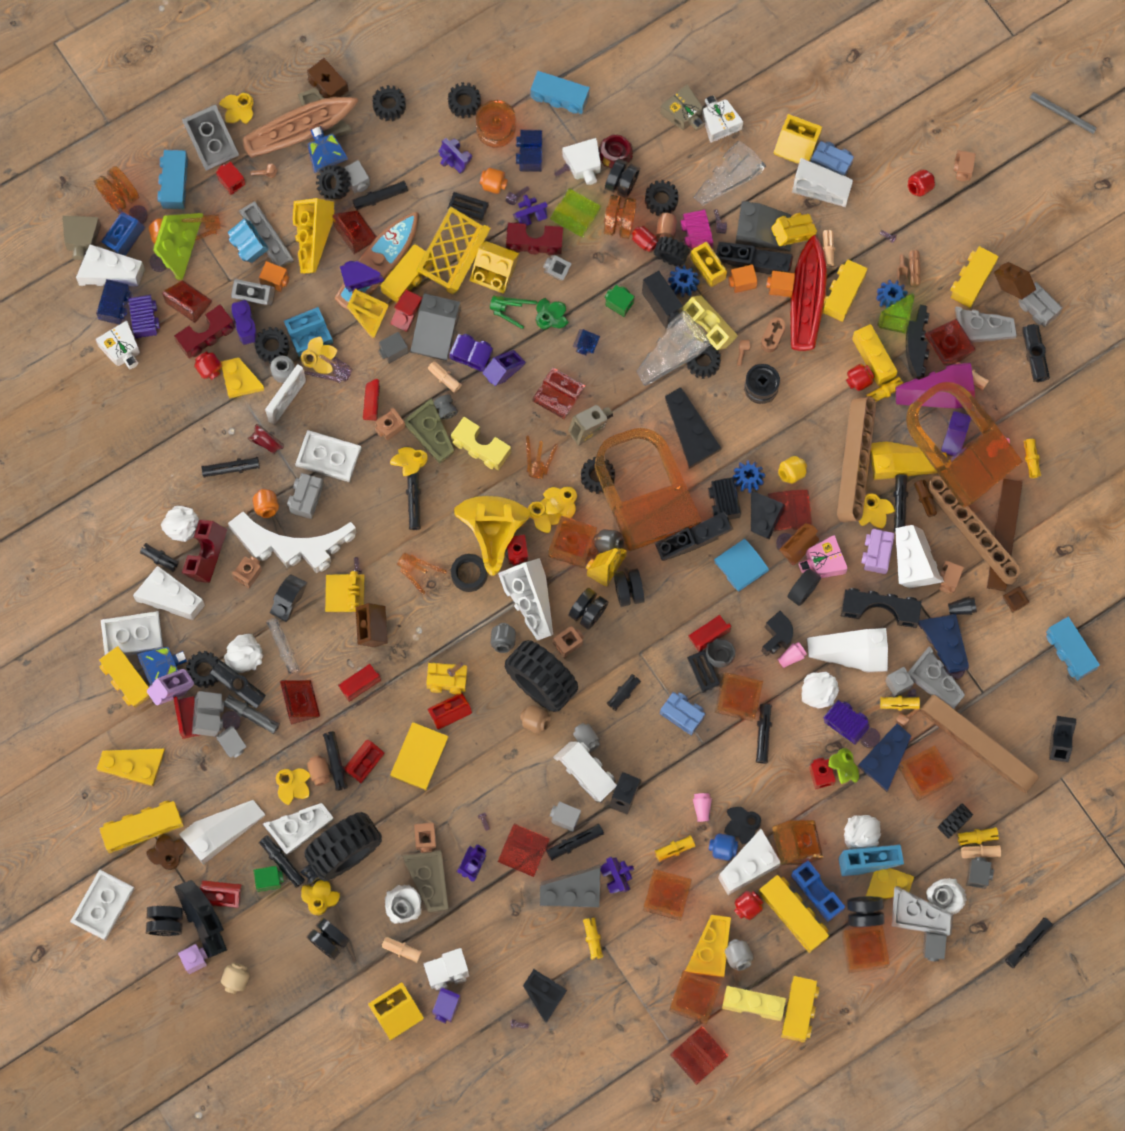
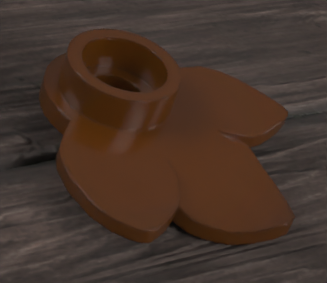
M161 834L156 841V848L149 849L146 853L148 859L153 864H161L164 869L173 870L178 867L180 856L185 852L186 846L183 839L173 842L168 835Z

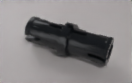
M147 543L143 545L145 548L142 547L140 550V554L152 559L156 565L160 564L172 572L176 570L174 567H178L179 561L166 555L163 550L159 551Z
M631 674L627 681L617 688V692L607 702V705L610 708L613 707L614 711L618 709L625 699L630 698L631 692L641 683L637 677L636 679L634 678L635 675Z

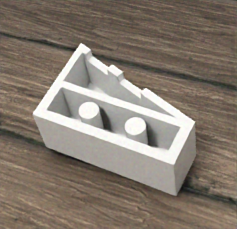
M801 158L792 193L846 207L853 180Z
M89 245L76 279L79 286H85V284H97V286H139L145 268L142 261Z
M914 525L896 528L899 584L907 588H915L944 582L938 572L937 563L930 552L931 549L924 531Z
M158 566L133 595L136 602L145 603L154 608H160L194 620L205 606L203 599Z
M762 829L756 833L720 873L718 879L728 895L780 866L781 862Z

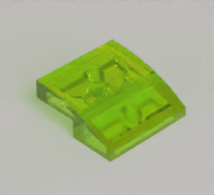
M569 188L561 203H558L550 220L582 237L597 216L601 206Z

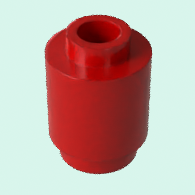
M645 226L636 227L631 234L633 236L632 241L644 251L651 253L655 249L658 242L657 237Z

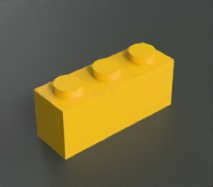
M414 244L380 285L381 292L397 303L405 290L411 291L413 287H417L422 280L423 274L416 271L426 251ZM432 261L425 262L422 268L430 272L433 267Z
M980 246L976 252L972 251L968 258L970 263L967 267L963 266L959 273V276H961L959 282L955 280L950 289L953 292L951 299L971 308L996 265L999 256Z
M848 259L845 265L841 264L837 272L839 277L837 281L833 280L829 289L832 292L830 296H825L824 314L841 322L844 321L868 268Z
M869 324L854 331L852 340L865 364L872 371L878 387L883 383L886 384L894 380L898 371L872 325Z
M118 646L99 659L101 662L100 669L105 675L110 674L113 678L111 681L112 685L117 691L121 689L124 693L122 698L128 706L133 705L136 708L150 698L147 693L149 686Z
M793 976L781 1038L805 1042L806 1037L810 1038L812 1026H809L810 1018L814 1019L816 1007L813 1006L814 998H818L820 987L816 986L817 981Z

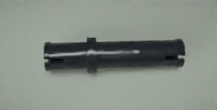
M403 180L381 190L367 192L362 197L352 199L356 211L366 206H374L380 201L408 192V189H406L407 185Z
M237 458V461L201 466L203 478L260 469L259 458L243 460Z
M417 472L407 476L408 489L406 490V495H408L409 530L421 529L419 500L421 489H419V473ZM413 504H415V518L413 513Z
M900 474L895 476V491L893 492V497H895L894 532H896V528L906 526L907 475Z
M760 704L759 721H757L759 728L756 763L760 764L768 763L770 728L772 727V722H770L772 705Z
M330 731L328 732L329 735L324 733L323 737L331 766L330 774L333 775L336 791H341L342 788L344 790L348 788L344 775L345 766H342L335 732Z
M598 823L567 840H561V843L546 849L550 860L553 861V859L565 853L570 854L572 853L571 850L603 836L604 832Z
M269 835L259 841V844L269 855V859L279 866L295 888H298L306 881L284 855L282 848H279Z
M1043 917L1021 943L1016 944L1015 950L1004 960L1006 964L1014 969L1024 957L1030 954L1029 951L1053 927V924Z

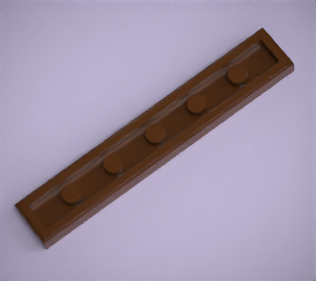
M1003 479L994 537L1012 556L1023 482ZM994 556L996 561H1003L1000 556ZM990 566L987 588L1006 591L1007 584L1001 580Z

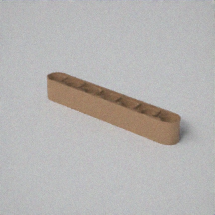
M870 396L855 398L851 401L837 509L838 519L843 523L859 521L863 516L876 411L875 400Z
M942 476L933 477L928 487L930 494L933 495V500L988 565L992 567L1001 580L1006 584L1015 583L1020 574L1019 565L946 479ZM933 485H940L942 489L937 490ZM945 499H952L954 503L948 504ZM963 513L966 518H960L957 514ZM974 527L978 532L973 533L969 528ZM982 542H988L991 546L984 547ZM1000 556L1003 559V561L998 562L994 559V557ZM1006 571H1013L1015 576H1009Z
M932 694L920 708V712L1023 793H1027L1039 779L1034 771L939 697Z

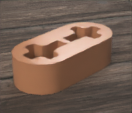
M777 317L769 322L761 340V348L765 352L776 350L785 331L786 325L783 319ZM776 324H780V328H778L776 333H774V326H776ZM770 337H773L772 344L767 346L766 344Z

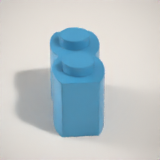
M244 218L228 231L229 241L234 247L238 248V255L243 261L253 263L269 250L250 220Z

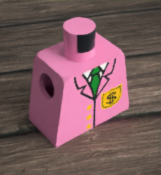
M835 535L809 548L806 553L808 560L799 562L802 573L807 569H811L821 578L846 574L848 569Z

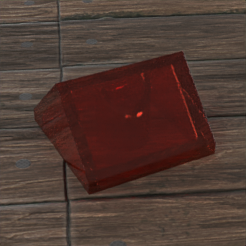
M358 210L336 213L332 216L335 229L354 255L369 246L377 237Z
M183 280L167 288L162 293L167 305L194 323L198 321L212 303L210 298Z
M957 319L925 333L944 366L961 362L976 350Z
M311 680L280 681L291 725L320 717Z

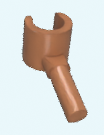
M268 164L266 170L250 171V174L266 175L267 177L274 178L277 168L273 164Z
M901 254L899 256L900 265L897 268V279L899 280L900 275H905L906 279H908V267L905 266L904 255Z
M741 340L739 343L738 366L742 365L744 350H750L749 340Z
M913 709L907 716L900 713L895 723L905 727L912 716L920 711V709Z

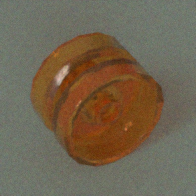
M491 100L482 104L477 110L475 117L476 131L482 143L497 148L503 147L512 141L516 133V116L509 104L500 100Z
M113 166L107 171L108 178L101 175L94 181V185L103 199L118 214L127 208L126 202L132 204L140 198L130 180L117 166Z
M611 195L605 212L604 234L614 236L619 225V236L630 239L637 199L627 198L623 208H621V196Z

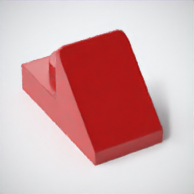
M405 290L394 307L396 311L390 324L408 332L423 297Z

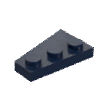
M956 614L919 620V627L927 635L928 641L932 643L938 652V656L949 673L968 670L969 663Z
M896 723L858 765L863 772L886 792L891 785L911 735Z

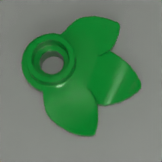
M546 298L538 302L536 306L538 313L536 323L541 329H548L551 326L559 329L569 323L563 317L566 311L565 303L559 301L550 303Z

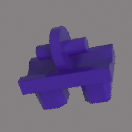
M445 138L442 140V146L438 150L442 158L440 164L443 167L447 165L451 168L454 167L461 174L471 161L472 155L468 151L461 153L459 151L461 145L456 139L449 141Z
M524 195V201L518 203L519 208L526 206L527 209L513 214L515 220L517 219L519 223L528 226L532 224L529 214L535 213L538 222L547 219L546 208L548 206L546 202L531 206V204L537 202L536 198L529 199L527 195Z
M478 844L474 848L469 846L457 872L474 882L486 858L485 853L487 850Z
M617 857L607 858V862L600 866V871L604 877L612 874L615 879L607 884L609 892L617 893L631 890L627 881L633 879L630 874L634 870L633 865L627 867L625 861L619 864Z

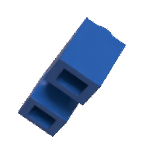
M809 860L792 872L791 877L827 923L844 911L845 906L834 892H830L820 879V874Z

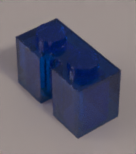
M520 130V136L516 137V148H520V153H516V164L519 165L520 171L542 172V130Z
M106 279L96 312L99 320L120 325L122 319L126 318L127 308H125V304L127 305V302H129L128 298H132V291H130L128 284Z

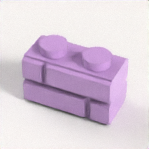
M872 529L870 535H866L865 545L868 546L867 553L863 552L861 563L865 564L864 570L881 574L887 573L894 533Z
M181 669L157 678L152 683L153 685L147 689V693L158 706L173 700V697L177 696L179 698L184 696L194 685V681L186 670Z

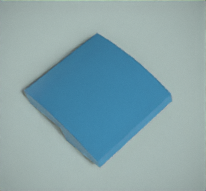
M318 307L284 320L286 329L299 357L307 350L308 343L313 338L322 337L323 345L333 343V339Z
M743 539L714 559L715 564L726 575L727 580L738 592L769 571L762 558L746 539Z

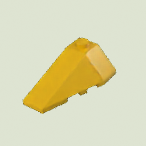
M319 198L294 201L293 225L297 228L295 239L299 242L300 247L298 259L301 274L316 273L333 223V201Z
M889 441L871 444L870 459L874 480L895 478L896 475L900 474L916 476L949 472L947 454L945 452Z
M614 548L598 554L595 559L591 558L586 566V569H588L587 576L607 587L614 577V573L617 572L626 558L627 550Z

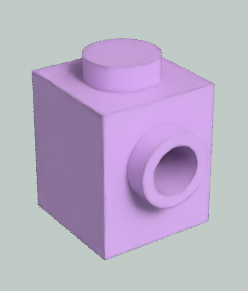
M195 944L178 953L188 974L207 966L205 962L207 955L203 947L199 949Z

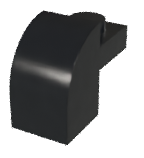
M290 574L278 588L273 598L274 603L270 614L287 622L290 619L295 604L302 598L307 582Z
M779 611L765 625L766 630L773 636L762 646L761 652L766 657L770 653L772 655L781 648L780 644L787 649L793 637V626L790 620Z
M1056 717L1051 731L1049 760L1069 763L1073 749L1072 738L1076 727V718Z

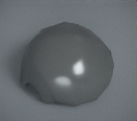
M717 638L707 644L706 657L713 666L718 668L726 667L735 659V649L729 641Z

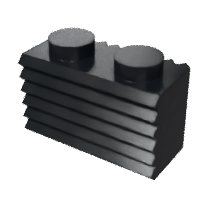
M734 477L711 481L708 495L714 501V505H712L713 517L726 512L729 520L740 518L741 509Z

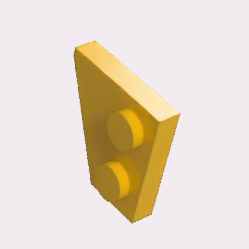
M354 289L346 307L370 337L374 338L389 305Z
M239 357L221 361L229 398L264 391L263 384Z
M891 868L873 872L866 896L889 899L894 897V888L896 886L909 892L914 876Z

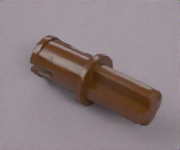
M919 480L915 482L914 487L919 496L918 501L923 504L927 516L933 517L937 515L932 501L933 495L930 494L926 481Z

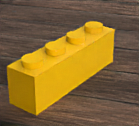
M167 800L161 802L159 807L142 809L141 813L137 815H125L118 822L109 821L104 823L103 827L99 828L107 852L110 854L184 827L176 803Z
M776 875L759 889L758 893L810 954L828 939L829 935L827 933L829 931L823 923L819 924L814 918L816 915L809 907L805 908L801 903L803 900L799 894L793 893L788 888L790 886L788 881L784 877L780 878Z

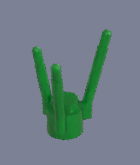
M493 295L490 310H494V315L500 316L513 325L524 329L523 325L501 312H505L508 305L522 307L521 303L536 305L537 301Z

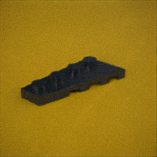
M680 387L665 396V401L676 428L683 453L685 454L688 468H692L721 450L720 445L683 389Z

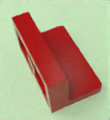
M718 615L688 635V638L697 651L701 652L707 647L708 643L713 642L717 638L720 639L731 632L732 626L730 623L726 624L721 615Z
M369 664L340 683L338 687L350 702L379 683L381 677Z
M177 696L173 697L182 739L200 736L192 734L195 697L178 699Z

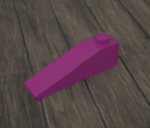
M971 363L952 364L947 366L945 370L937 373L934 371L929 373L930 376L920 380L916 378L896 386V405L941 408L975 406V388Z

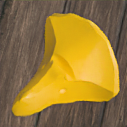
M478 496L466 499L454 508L455 516L473 530L481 547L486 571L491 576H495L501 569L506 547L513 538L514 533L529 519V509L516 501L497 496Z

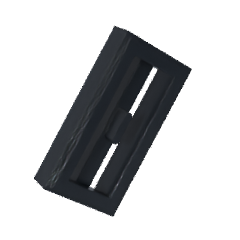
M453 192L448 210L452 207L467 217L483 221L489 203ZM455 198L478 206H482L483 208L481 209L478 207H474L470 204L455 201Z
M705 650L687 657L702 693L721 685L712 664L709 663L706 657ZM700 656H703L705 663L710 671V674L714 680V683L712 684L701 662ZM693 659H696L707 686H704Z

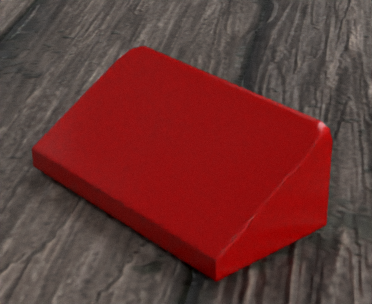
M378 379L370 381L365 386L363 420H377L380 382Z
M462 692L427 709L438 730L472 714L470 705Z
M366 740L345 766V772L359 783H362L385 752L372 741Z
M202 881L200 890L211 905L239 908L241 884Z

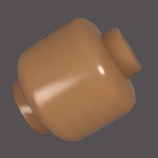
M535 705L524 709L520 716L523 727L535 733L546 731L551 721L548 711Z

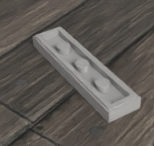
M255 201L239 210L243 219L250 220L269 248L266 253L273 264L284 268L294 262L293 257Z

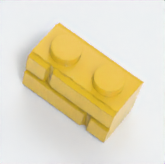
M796 213L789 218L781 216L776 219V223L771 228L779 246L808 241L811 236L817 233L810 214L801 215V213Z
M707 242L691 251L690 259L710 288L726 279L727 270L721 265V261Z
M428 663L427 689L434 693H441L442 690H450L451 694H461V691L466 692L467 665Z

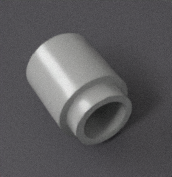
M582 723L574 729V737L579 743L583 742L590 751L588 753L600 746L599 738L590 724L585 725Z

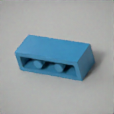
M537 71L530 89V97L537 102L549 103L555 108L561 107L571 113L582 114L589 98L590 87Z
M164 150L163 157H160L162 174H159V185H161V191H158L157 198L158 202H161L162 209H185L188 166L186 151Z
M1069 616L1048 628L1046 638L1051 645L1054 644L1059 659L1066 663L1068 666L1067 671L1071 677H1075L1078 681L1098 669L1100 664Z

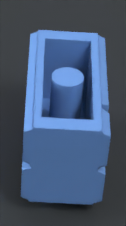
M820 141L811 158V162L846 176L853 163L854 156L846 149L840 150L835 148V145L831 142Z
M673 692L661 708L660 715L692 736L705 718L704 709L696 703L694 705L687 701L688 698L682 693L676 694Z

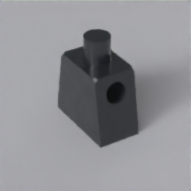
M622 772L612 795L609 808L628 815L642 780Z

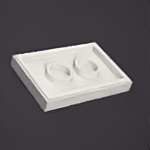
M298 364L265 409L268 421L273 425L277 423L306 382L304 369Z
M307 430L295 465L350 482L362 447Z
M158 611L101 620L105 655L117 646L125 655L139 654L163 648Z
M99 870L70 922L106 941L135 888Z

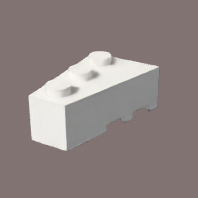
M570 741L553 758L556 761L560 760L565 765L566 771L569 774L572 773L582 788L595 801H602L617 786L614 783L615 778L610 772H605L601 768L602 763L596 757L592 758L588 753L590 751L583 742Z

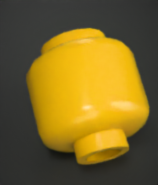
M792 456L780 463L778 474L782 481L793 484L806 476L807 464L798 456Z

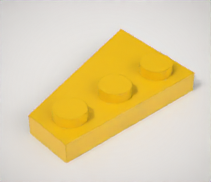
M165 749L102 751L97 771L153 787Z
M710 916L684 973L724 977L726 966L725 949L728 947L731 917Z

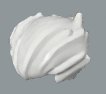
M174 506L166 514L161 527L172 540L186 542L194 537L199 518L192 508Z
M252 634L238 635L227 646L228 650L224 656L225 663L235 672L243 673L251 669L256 670V666L262 664V648Z
M828 672L808 674L804 678L802 686V702L816 708L834 705V700L839 692L836 678Z
M854 815L852 818H848V823L844 829L845 844L849 849L873 848L879 845L878 839L881 836L880 821L877 818L869 815Z
M956 879L939 880L933 883L926 891L929 903L952 914H956L960 909H963L965 901H967L966 894L964 893L965 889L957 883Z
M398 885L393 890L387 891L385 897L386 914L394 924L417 919L422 911L421 898L417 890L410 885Z

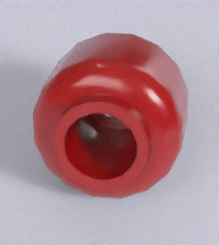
M925 169L917 171L908 179V190L911 194L918 197L926 195L935 187L934 175Z
M206 351L195 359L194 367L203 379L210 377L213 380L221 374L219 370L222 368V363L214 353Z
M858 364L847 371L848 378L846 382L851 389L855 388L857 391H862L873 384V378L875 377L868 365Z
M747 890L735 900L736 909L734 911L741 919L745 917L748 920H752L763 910L762 904L764 901L755 891Z

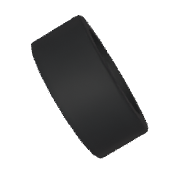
M468 553L455 559L451 567V577L457 588L465 592H473L483 587L487 580V571L482 558ZM467 562L475 563L481 572L479 579L470 584L464 583L458 577V569Z
M807 569L791 588L787 597L798 606L802 605L819 584L821 577L811 569Z

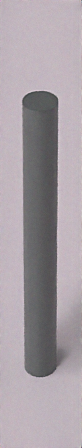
M1034 92L1030 96V99L1086 131L1092 134L1095 133L1097 128Z

